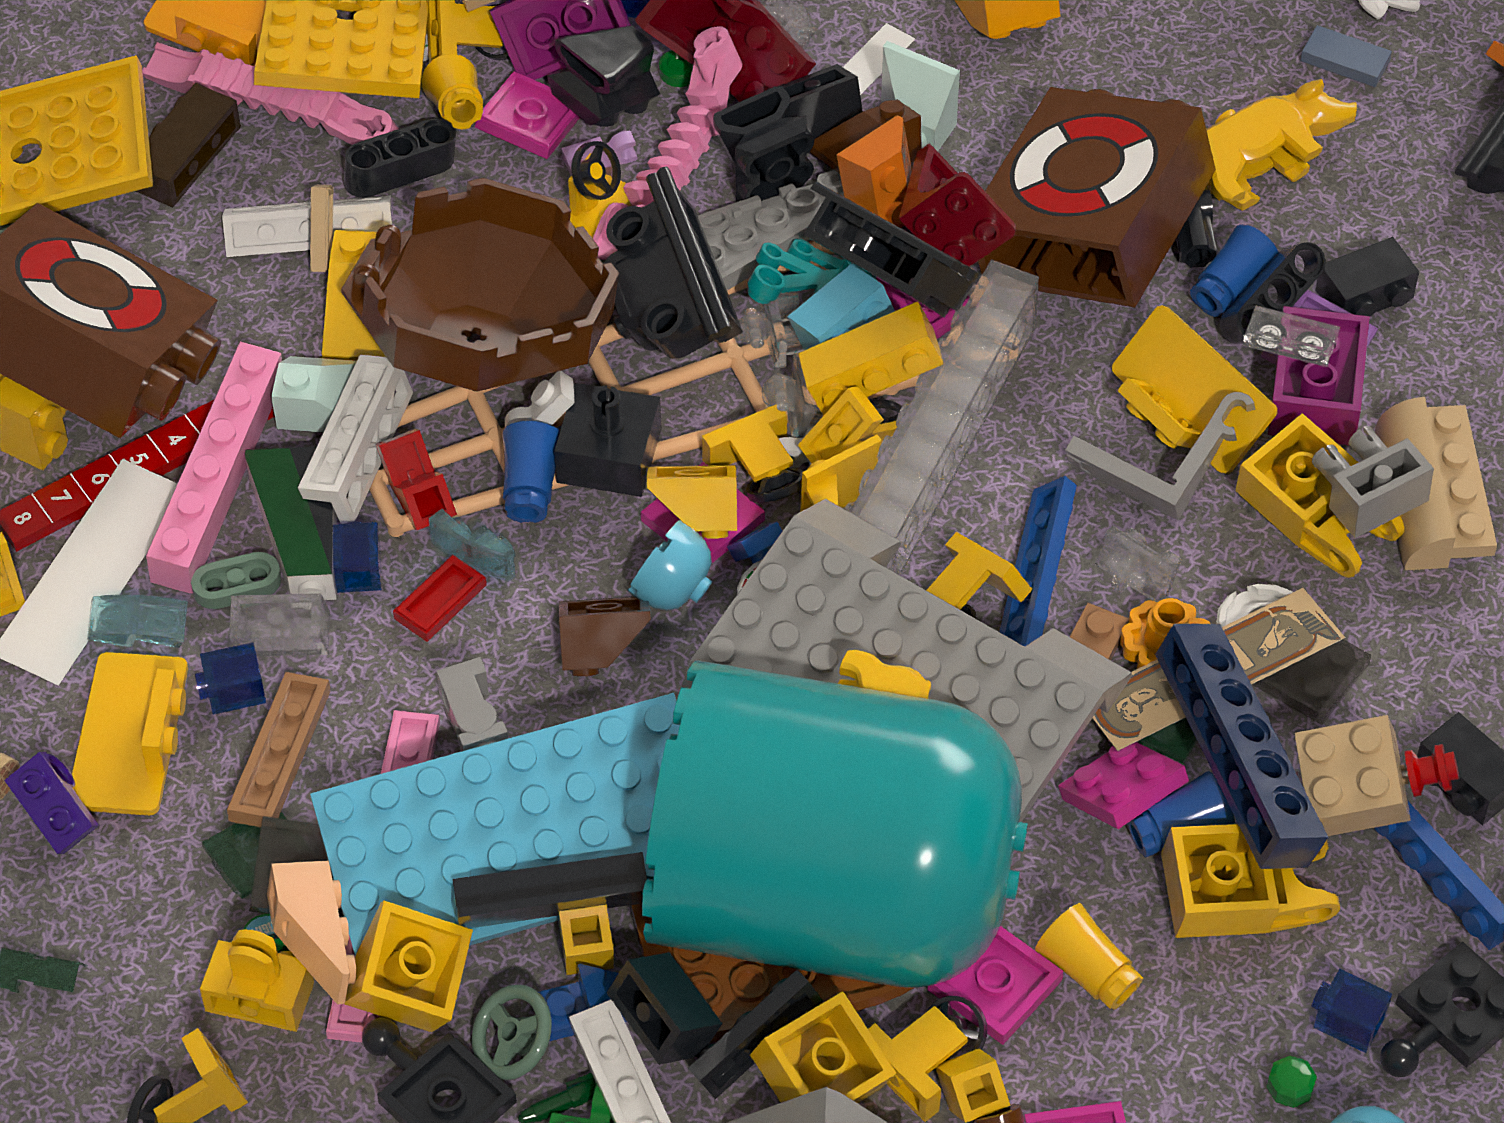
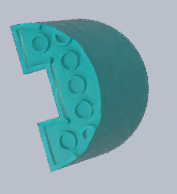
M698 660L691 664L687 671V680L692 681L691 688L681 687L673 711V724L680 725L678 735L671 734L670 739H666L653 804L645 864H648L649 869L655 871L654 879H647L645 882L642 903V916L652 917V924L645 923L643 931L646 942L905 988L925 987L942 983L956 977L971 967L993 942L1003 919L1006 899H1016L1020 871L1011 870L1013 852L1024 851L1028 823L1019 822L1022 805V786L1018 767L1011 750L1000 734L977 714L948 702Z

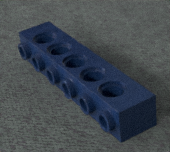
M1173 624L1155 655L1260 869L1308 868L1328 839V835L1221 624Z

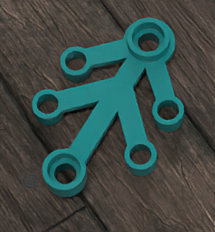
M803 239L793 240L787 252L783 251L776 244L767 242L761 246L756 255V261L759 265L754 269L748 280V294L754 301L761 304H769L771 301L776 300L780 293L814 289L815 294L848 267L851 262L846 259L840 260L823 252ZM810 261H812V262H814V263H816V264H818V265H820V266H822V267H824V268H826V269H828V270L821 269V268H819V267H817V266L811 264ZM781 265L798 274L783 276L777 269Z

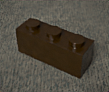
M197 83L191 87L185 96L179 97L173 110L162 122L155 125L149 136L153 186L135 192L173 208L240 129L241 124L237 100Z

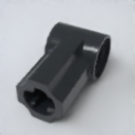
M1204 189L1176 237L1180 262L1187 264L1189 268L1205 267L1206 264L1213 261L1217 254L1212 229L1213 204L1209 189Z

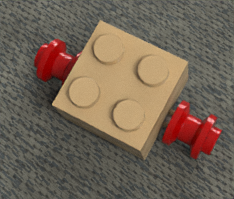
M1388 715L1295 733L1301 775L1299 771L1296 774L1304 786L1306 794L1328 836L1411 821L1405 784L1410 782L1413 796L1418 797L1422 796L1425 785L1438 783L1444 791L1452 790L1451 780L1459 779L1454 751L1445 753L1443 744L1435 745L1433 755L1418 758L1413 750L1405 751L1406 765H1401L1396 733Z

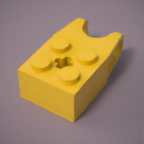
M1302 413L1240 465L1235 491L1296 546L1340 575L1347 578L1354 577L1360 572L1361 558L1355 550L1352 541L1347 537V534L1350 532L1329 508L1332 485L1314 467L1312 459L1321 448H1324L1327 454L1330 455L1326 446L1334 445L1350 466L1359 462ZM1398 516L1369 532L1388 541H1396L1404 533L1403 520L1401 516Z
M1238 824L1171 827L1161 857L1175 938L1271 933L1324 922L1337 915L1340 911L1339 898L1336 894L1304 885L1295 876L1293 871L1295 868L1260 869ZM1327 840L1312 862L1325 857L1329 849Z

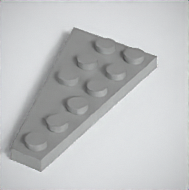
M832 170L818 175V183L844 196L841 176L838 172ZM794 184L779 188L778 196L761 201L757 195L698 215L727 290L750 278L754 269L759 265L756 261V255L764 243L776 244L783 251L787 252L793 240H811L804 233L825 199L810 189L813 184L801 188H796Z

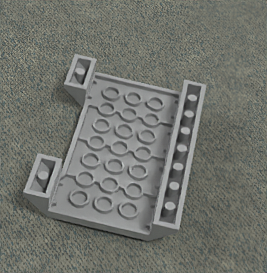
M827 499L794 515L691 658L687 671L691 664L698 660L838 684L839 679L856 680L839 674V668L847 650H859L873 654L884 664L910 667L918 671L924 679L931 682L928 699L952 703L970 710L987 721L1004 739L1012 752L1020 774L1022 805L1019 822H1022L1097 710L1101 709L1108 713L1131 679L1132 672L1054 628L1025 647L887 569V564L901 546V542ZM687 671L681 685L682 688H691L692 681L687 680Z

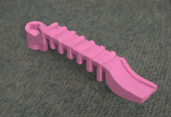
M712 27L701 32L694 41V48L696 50L694 53L695 60L689 89L685 93L691 106H685L678 110L677 115L681 123L672 124L667 129L672 140L660 142L658 145L662 156L650 158L648 161L650 170L639 172L636 176L638 181L628 182L623 187L632 206L642 208L654 201L646 177L651 173H657L662 167L667 166L671 170L679 190L683 186L688 185L690 182L688 176L693 169H697L700 165L698 159L701 154L709 150L708 143L711 137L717 136L713 126V116L716 112L727 108L729 87L742 68L741 59L726 28ZM624 203L610 204L597 226L593 240L599 246L598 258L601 260H606L611 254L618 251L608 240L606 229L613 215L619 210L628 207Z
M157 42L147 67H144L142 70L145 78L184 94L197 83L237 100V106L244 100L250 109L256 110L260 105H263L270 115L275 116L281 110L286 118L292 122L301 117L310 128H315L321 123L329 135L335 136L351 145L399 129L387 112L362 105L341 92L254 85L255 65L245 64L238 58L235 60L225 58L222 53L218 52L215 55L204 49L200 52H187Z

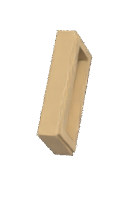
M315 185L311 187V272H326L329 269L333 242L334 187L332 185Z

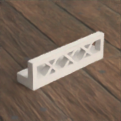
M391 195L333 200V237L335 230L377 232L382 226L392 225ZM311 202L229 208L223 212L222 220L226 257L310 250Z
M359 356L298 486L303 499L331 502L342 525H354L382 463L375 444L393 438L413 394L405 371L394 368L387 357Z
M606 1001L569 1016L572 1030L614 1123H671L625 1021L613 1001Z

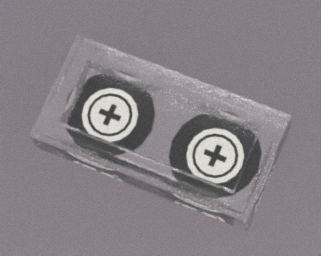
M1256 305L1244 336L1243 346L1328 367L1338 339L1340 327Z

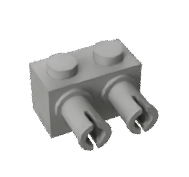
M1365 426L1363 431L1367 436L1359 429L1349 440V446L1356 451L1363 461L1350 466L1334 445L1326 446L1330 455L1327 454L1324 448H1321L1313 456L1312 464L1332 485L1329 508L1354 538L1429 501L1434 468L1408 438L1388 448L1376 435L1372 427Z

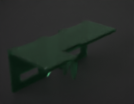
M2 947L0 952V988L10 989V992L19 993L18 986L22 983L18 980L34 982V985L73 992L79 966L87 967L88 965L47 956L46 961L40 960L44 959V957L34 953Z

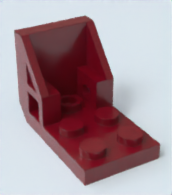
M650 0L635 19L645 32L692 65H694L695 60L694 53L696 50L694 48V41L701 32L712 27L726 28L742 62L740 72L729 87L730 93L739 102L773 87L804 77L816 65L815 61L758 0Z

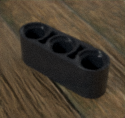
M433 118L353 144L346 150L345 189L355 197L366 198L447 171L454 164L456 129L445 119Z
M1304 242L1279 251L1222 315L1220 329L1224 338L1233 344H1243L1254 341L1252 336L1257 326L1266 323L1277 325L1282 319L1284 306L1293 307L1324 271L1326 259L1322 249L1315 243ZM1297 254L1304 262L1302 273L1298 271L1295 265V256ZM1270 284L1277 290L1278 296L1275 303L1268 295V286ZM1243 314L1249 318L1251 323L1249 333L1244 331L1241 325Z

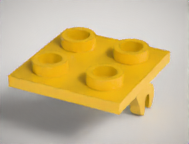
M876 434L865 441L853 442L843 452L827 460H818L811 464L806 471L802 472L800 512L824 499L843 508L878 490L882 447L881 438Z

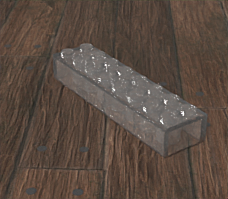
M994 260L989 262L977 285L974 284L969 292L970 298L966 305H962L958 312L955 311L951 322L952 330L947 338L941 337L938 341L944 364L919 375L915 386L916 395L911 403L905 402L902 405L896 421L897 428L893 436H885L878 451L877 458L879 461L874 470L867 469L859 485L860 495L854 504L849 502L844 509L901 542V546L886 566L887 569L900 576L1036 329L1038 276Z

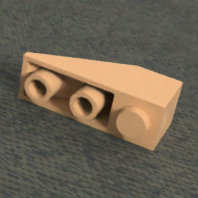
M329 861L271 864L267 898L273 932L337 1004H345L348 984H354L356 981V963L353 954L346 955L345 946L348 945L349 928L347 918L339 917L338 908L341 907L342 901L340 881L332 880Z

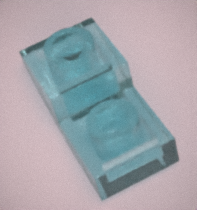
M443 509L429 517L431 542L448 557L454 555L479 573L495 579L510 581L516 577L514 565L515 551L505 537L501 535L497 537L485 525L472 534L462 520H454Z
M145 595L93 596L87 640L129 648L132 647L135 640L180 648L184 641L188 601Z

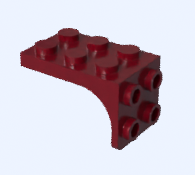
M930 143L917 152L899 215V220L917 238L970 267L1015 235V223L968 173H957Z

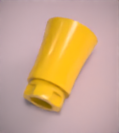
M444 54L433 59L427 65L422 75V88L425 95L436 105L441 117L449 121L453 128L469 129L474 122L481 119L483 114V99L478 89V76L474 65L470 60L458 54Z
M1081 903L1070 907L1061 914L1044 932L1035 947L1036 952L1063 970L1095 1000L1100 999L1108 1008L1113 1010L1127 1001L1143 980V977L1131 966L1132 961L1105 935Z

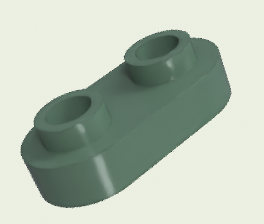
M253 552L211 562L199 567L191 579V586L194 598L199 605L208 609H220L272 595L281 584V572L275 557L265 552ZM258 577H263V578H265V579H263V580L253 582V580H254L255 578H258ZM213 588H221V589H222V590L214 591V592H211V591H210V590L213 589Z

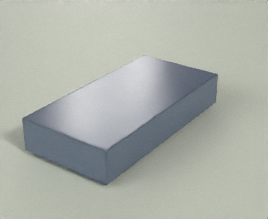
M1317 25L1302 50L1301 61L1376 87L1390 62L1392 51Z

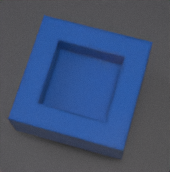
M776 521L760 527L730 544L727 548L735 562L750 558L754 564L765 557L783 531Z

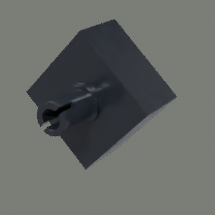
M575 383V403L566 411L554 450L557 483L642 497L647 482L648 467H651L661 433L660 397L621 391L612 386L609 389L607 386L597 387Z

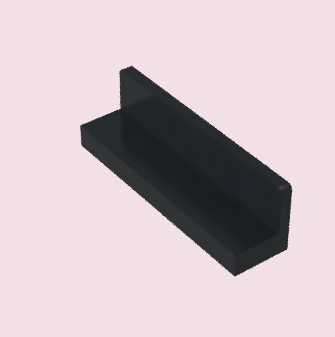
M643 852L456 878L453 879L458 924L466 928H476L559 916V911L606 904L607 909L642 904L643 889L647 876Z

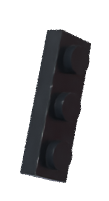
M796 970L788 978L777 982L772 987L769 995L752 1011L742 1014L734 1023L733 1028L718 1042L703 1049L697 1061L688 1069L716 1099L755 1064L750 1054L765 1037L819 1006L823 1002L822 998L810 982Z

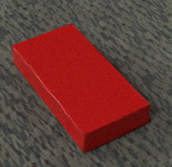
M451 555L393 610L394 619L428 642L487 586L486 577L456 556Z

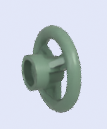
M509 985L493 993L480 1008L472 1029L473 1054L501 1080H513L527 1074L543 1057L550 1041L552 1029L550 1010L543 996L535 989L526 985ZM513 999H522L532 1006L536 1015L515 1018L509 1015L503 1004ZM491 1018L498 1026V1039L500 1041L494 1059L490 1057L486 1047V1033ZM516 1055L523 1057L517 1063L509 1065Z

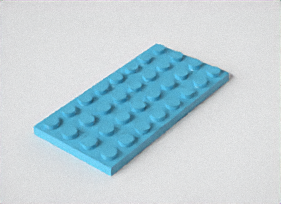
M675 694L663 695L310 793L333 879L339 880L341 884V908L344 917L348 921L349 936L354 955L356 956L377 909L384 900L459 925L453 879L639 852H643L644 863H646L653 804L666 739H670L671 734L678 735L680 725L673 724V711L676 705ZM645 864L647 879L653 880L655 870L649 869L648 864ZM559 916L469 928L473 930L469 946L558 921Z

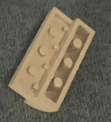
M1418 397L1400 402L1389 408L1381 415L1376 424V435L1388 448L1408 438L1434 468L1429 501L1400 515L1404 524V533L1398 538L1404 570L1448 568L1451 558L1495 556L1497 542L1466 405L1427 407L1425 397Z

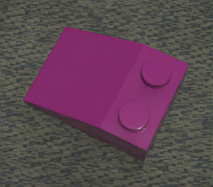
M509 0L490 10L515 71L533 80L566 67L556 51V39L563 36L631 26L621 0Z
M1284 306L1281 328L1285 330L1287 339L1282 346L1278 347V350L1299 355L1294 347L1295 341L1302 335L1314 334L1327 341L1329 351L1324 357L1319 359H1306L1278 351L1271 400L1277 407V415L1268 426V435H1277L1303 413L1337 444L1349 445L1350 438L1358 429L1361 413L1370 316Z

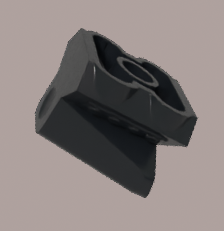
M625 26L563 36L555 40L556 51L566 67L547 75L552 95L590 126H613L617 123L619 114L622 112L629 114L643 113L646 111L649 101L660 95L650 72L654 46L647 37L634 27Z
M773 87L718 111L713 116V126L735 170L736 202L757 195L763 201L778 196L779 188L790 184L800 188L805 185L814 172V166L807 157L815 141L813 135L807 129V116L789 118L790 96L783 87Z

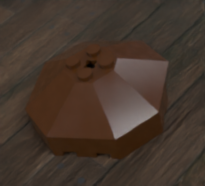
M479 178L467 181V190L461 193L448 195V190L445 186L418 192L415 197L412 230L400 232L394 225L380 227L376 233V238L369 241L342 286L341 293L394 368L478 392L588 364L613 314L619 272L612 263L603 264L598 258L599 246L583 226L577 228L573 226L570 222L571 210L563 200L486 178ZM472 334L480 335V340L472 343L467 341V337H471Z

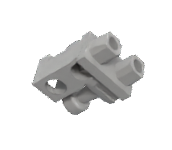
M481 657L436 670L443 709L458 738L460 752L508 739V732L504 722H497L495 708L483 698V696L489 694L487 673Z

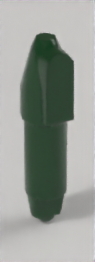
M588 1073L567 1082L563 1091L531 1104L530 1107L520 1112L518 1116L519 1123H538L550 1118L551 1113L559 1114L593 1099L597 1084L593 1074Z

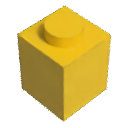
M607 904L559 911L560 935L566 975L578 974V964L604 970L613 969L614 949Z
M980 1048L942 1062L936 1067L948 1108L963 1122L967 1123L1011 1106L996 1060Z

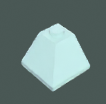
M886 41L883 45L881 102L898 99L921 115L922 148L930 143L938 151L957 125L960 70L889 41Z
M290 356L279 362L271 396L277 429L324 432L357 361Z

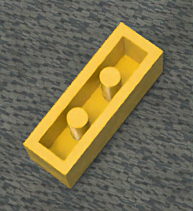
M918 301L798 353L806 387L823 416L848 388L858 386L865 396L869 397L944 364L935 331Z

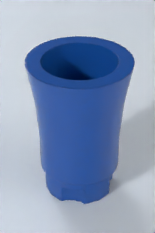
M1237 225L1225 245L1199 275L1197 283L1191 288L1190 295L1193 302L1206 314L1213 317L1220 316L1279 252L1274 243L1263 232L1252 226Z
M519 421L506 426L502 432L504 446V508L507 511V517L513 521L537 523L544 520L547 516V506L551 502L556 468L554 450L560 431L552 425L538 421Z
M1206 771L1128 822L1127 825L1137 850L1147 858L1159 851L1162 852L1171 827L1235 824V819L1214 774Z

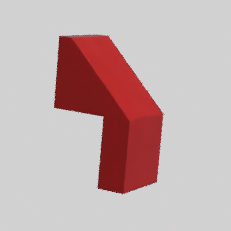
M414 429L375 444L390 486L416 531L457 515L442 473L434 471L420 430Z

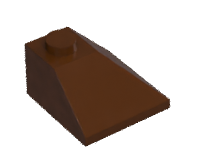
M898 99L884 101L880 106L863 111L814 139V146L810 152L840 174L836 154L898 115L903 117L910 161L912 163L915 161L917 152L922 149L921 115Z
M635 596L559 601L562 670H572L573 676L582 677L599 674V668H608L651 620L649 601L637 599Z

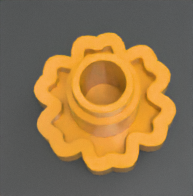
M1166 598L1159 602L1147 600L1130 611L1128 624L1122 627L1120 644L1123 648V657L1128 661L1137 662V669L1145 665L1147 666L1149 663L1157 660L1155 654L1173 624H1210V622L1203 618H1196V608L1178 599Z

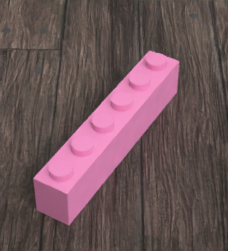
M244 342L239 343L146 555L151 583L193 593L191 579L194 572L206 564L247 468L245 450L255 449L273 407L271 396L278 364L282 361L281 353Z

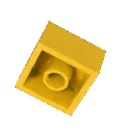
M843 991L765 1037L750 1054L781 1103L824 1087L838 1091L854 1102L859 1103L882 1089L897 1074Z

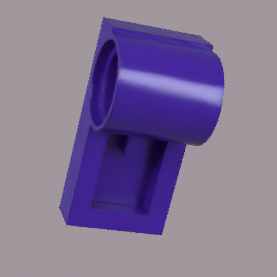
M38 752L4 780L57 854H65L99 826L73 790L75 780L72 774L52 754Z

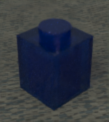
M355 521L348 524L333 525V570L337 593L382 590L381 544L378 522L364 523Z
M254 642L200 653L203 672L194 673L200 700L209 698L213 715L266 703Z
M1339 968L1332 983L1329 984L1323 981L1313 999L1311 1007L1318 1010L1314 1028L1367 1053L1387 1016L1392 993Z

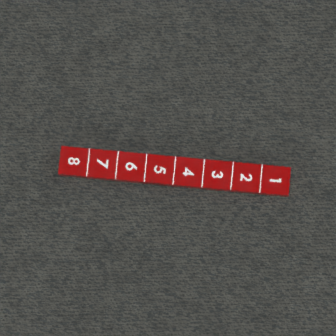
M214 400L1 509V532L17 552L84 517L122 459L160 476L186 464ZM273 407L267 421L275 417Z

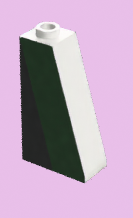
M317 447L245 450L250 484L291 601L315 604L323 600H336L337 514L331 502L303 499L298 489Z

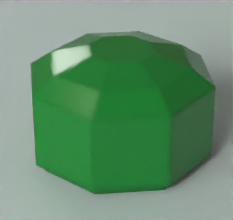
M1290 1055L1273 1063L1266 1087L1276 1103L1295 1108L1310 1101L1317 1075L1308 1061Z

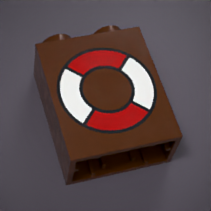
M1050 87L985 190L1015 223L1016 231L1011 239L978 261L983 280L991 284L1135 308L1216 170L1201 107L1190 106L1183 101L1175 99L1158 102L1116 96L1102 89H1092L1085 92Z
M37 203L0 234V374L112 435L121 438L146 413L160 421L164 420L176 404L186 380L198 385L207 375L221 346L219 338L206 332L218 300Z

